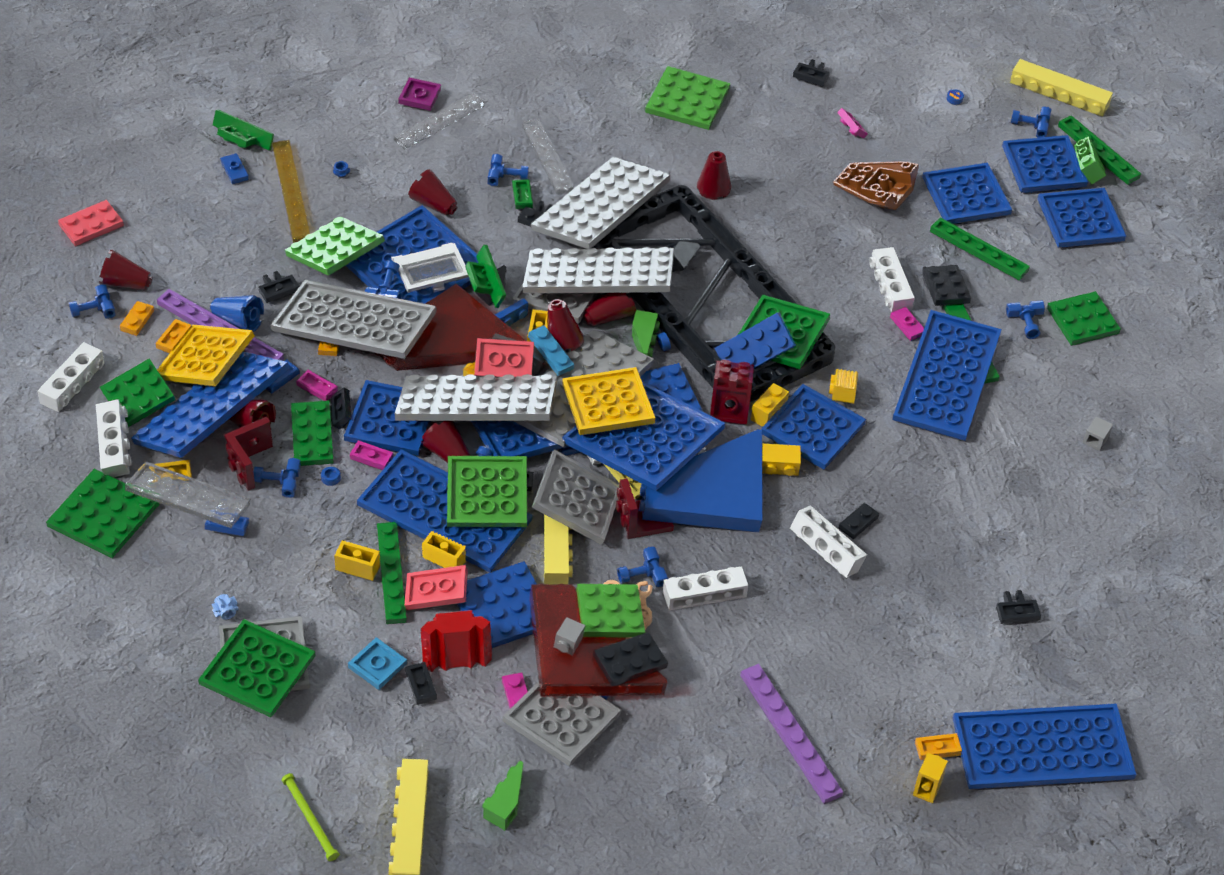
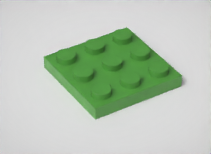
M577 584L576 591L581 624L585 625L583 637H635L645 633L638 585Z

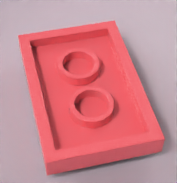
M107 200L58 220L59 226L74 246L124 226L123 220Z
M477 338L474 375H494L495 377H503L508 374L514 377L526 374L532 375L534 342Z
M466 565L407 573L406 609L413 610L466 602L468 574Z

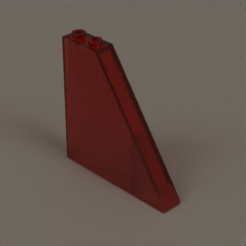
M455 284L425 303L436 306L437 313L405 359L380 353L375 354L383 358L387 365L392 366L397 371L474 363L476 361L477 338L492 339L496 333L517 341L526 340L460 286Z
M572 584L531 585L529 599L540 697L665 694L667 679L659 671L613 687L611 686L595 660L593 652L596 649L626 640L625 637H583L573 655L554 648L556 634L566 617L581 623L576 588Z

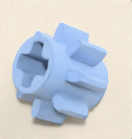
M227 594L216 597L212 604L216 618L221 616L222 619L228 620L235 616L236 610H238V603L235 597L229 598Z

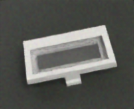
M455 243L444 244L441 247L404 256L391 257L393 262L400 265L398 272L407 292L432 286L433 291L438 292L445 290L444 283L469 277L465 268L466 265Z

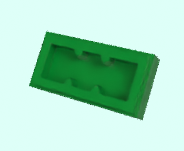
M530 179L512 180L515 209H524L525 206L533 208Z

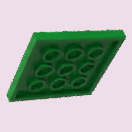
M762 295L738 334L775 313H780L796 346L770 361L801 369L829 322L830 313Z
M93 469L46 521L47 527L113 559L160 503L159 499Z
M243 619L200 676L198 682L201 686L272 718L316 655L314 650Z

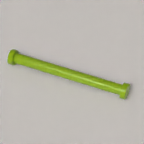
M292 773L284 775L281 781L289 788L325 850L327 860L329 862L336 860L340 854L331 845L294 781V775Z

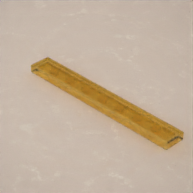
M290 141L273 142L272 147L293 243L304 239L306 235L310 234Z

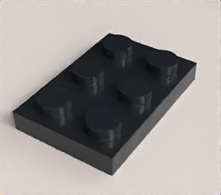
M958 265L923 267L922 274L935 306L970 304L971 296Z
M649 632L596 649L593 652L595 660L612 687L657 672L668 666V661Z

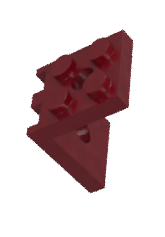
M730 360L716 362L710 416L723 422L747 424L754 365H750L748 362L733 363ZM727 400H733L736 403V405L733 407H728L725 404V402Z
M267 417L224 434L227 440L226 450L229 467L232 472L235 471L237 473L239 483L241 485L244 484L248 491L255 488L253 463L249 457L273 447L271 424Z
M628 478L620 479L619 488H617L618 500L616 501L617 512L621 513L622 527L626 528L627 539L672 532L674 529L673 523L642 520V512L639 511L640 501H635Z

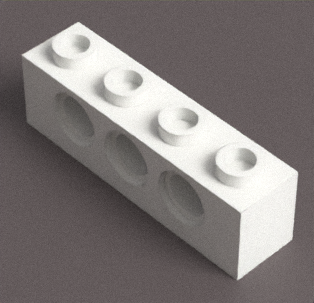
M894 247L873 250L869 264L874 269L876 281L880 284V292L885 296L886 306H889L891 313L904 307L912 311L915 298Z
M83 342L37 391L40 404L57 412L67 406L72 397L78 394L85 383L89 382L92 376L103 367L104 358L102 350Z
M118 399L96 404L101 470L104 475L111 477L130 474L129 466L132 465L131 457L128 454L130 442L126 435L129 433L127 422H125V417H128L127 409L121 405Z
M812 506L798 511L790 529L846 578L857 573L867 554Z
M742 566L700 574H690L677 578L672 577L665 579L663 585V594L669 611L746 598L748 583Z

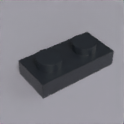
M343 387L331 396L332 423L338 429L351 420L350 391Z
M864 502L839 523L838 529L850 538L855 539L878 519L879 513Z
M422 662L406 666L405 672L416 704L437 700V694L426 663Z

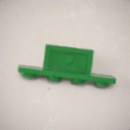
M219 109L215 111L213 126L218 128L217 135L223 137V140L234 142L241 148H247L255 144L264 149L271 150L274 138L273 133Z
M484 244L476 256L478 263L468 261L465 268L474 292L491 295L495 308H499L505 300L506 292L488 245Z

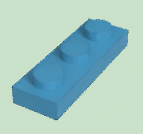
M545 325L528 332L529 339L534 342L535 347L557 376L574 369V363Z

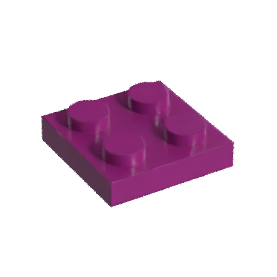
M409 77L398 98V104L431 111L441 91V84Z

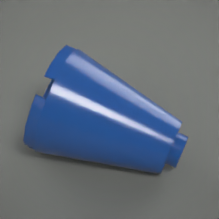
M255 295L215 298L210 305L212 314L240 329L252 330L253 332L261 325L260 315H264L263 301Z

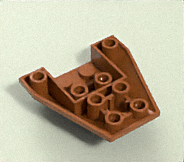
M904 161L850 163L833 181V184L868 203L881 208L897 210L914 189L919 165Z

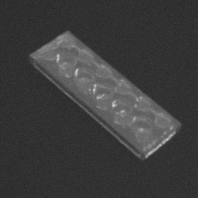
M146 461L125 484V491L229 528L234 526L250 506V498Z

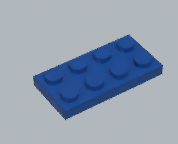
M777 312L717 346L715 350L721 360H730L733 363L748 362L750 365H754V369L792 349L796 344L781 314Z

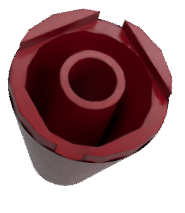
M719 151L709 154L697 181V189L700 191V195L707 199L718 200V197L722 196L725 198L731 191L726 156Z
M428 169L420 174L422 178L419 181L415 180L410 187L409 197L446 216L449 214L453 215L458 208L457 201L433 171Z
M114 250L108 252L111 256L110 258L106 257L100 273L103 281H99L100 285L145 290L146 287L151 286L153 277H150L151 273Z
M628 292L604 293L585 309L584 319L588 325L596 326L631 317L636 313V306L633 299H629L626 294Z
M560 299L551 301L548 305L547 329L563 350L571 349V351H574L584 343L583 333L566 302Z
M252 399L229 420L240 428L265 417L269 419L271 424V422L275 423L276 409L267 400Z
M443 421L439 425L436 422L422 436L424 441H421V443L446 463H448V456H471L454 421Z

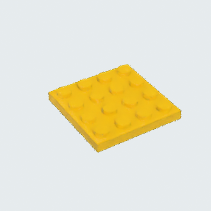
M192 325L158 367L157 371L164 381L216 386L255 335L252 330Z
M636 367L562 378V384L579 435L655 424V416Z

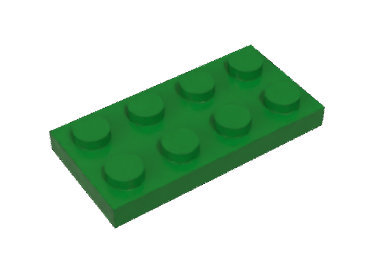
M329 400L291 403L294 458L300 460L301 466L334 464Z

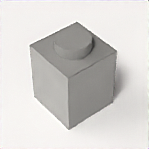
M1095 417L1086 430L1083 443L1100 451L1110 436L1113 424Z
M566 617L556 634L554 648L573 655L583 638L585 625Z

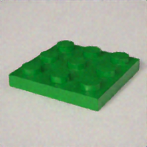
M1096 291L1047 304L1048 311L1071 346L1120 334L1121 328Z
M150 358L100 386L108 402L118 399L121 405L126 407L128 417H125V422H127L128 427L176 400Z

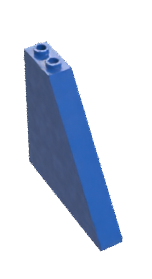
M757 429L694 456L657 491L641 484L640 496H643V500H640L639 511L642 512V520L759 532L762 524V430Z

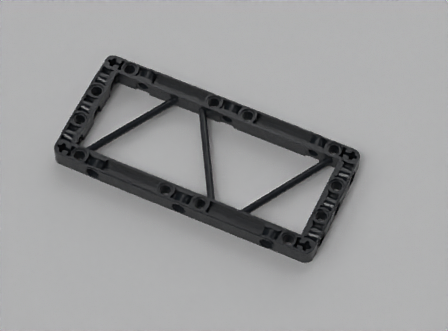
M678 185L649 198L592 248L622 249L620 246H668L678 241L698 243L700 246H711L724 260V263L685 319L661 292H629L644 311L658 314L657 321L660 322V329L666 333L672 343L713 388L716 362L721 361V359L713 352L712 348H716L726 341H704L690 324L728 268L730 267L739 278L742 277L759 299L762 295H766L794 304L797 303L689 187ZM675 211H679L689 223H692L696 227L697 232L704 238L613 239L614 237H620L632 232L642 225L660 220ZM822 332L801 369L776 362L754 372L750 402L759 399L773 383L784 387L830 365L834 360L835 344ZM733 400L725 402L729 407L736 405Z

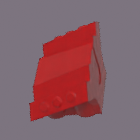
M472 610L438 613L433 621H428L421 628L422 660L431 672L438 666L445 671L456 667L472 668L477 662L486 667L492 660L490 621L482 616L474 617Z

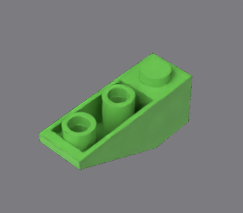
M1089 136L1079 140L1074 145L1079 166L1092 185L1106 176L1105 169Z
M636 310L632 326V337L637 351L652 358L653 348L651 346H655L657 339L655 332H659L660 322L657 321L658 314Z
M519 761L515 767L512 766L509 769L506 779L497 784L495 793L491 798L487 797L482 806L483 818L504 831L517 816L523 778L522 761Z

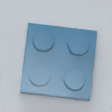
M377 637L348 662L349 669L378 690L407 665L406 658Z

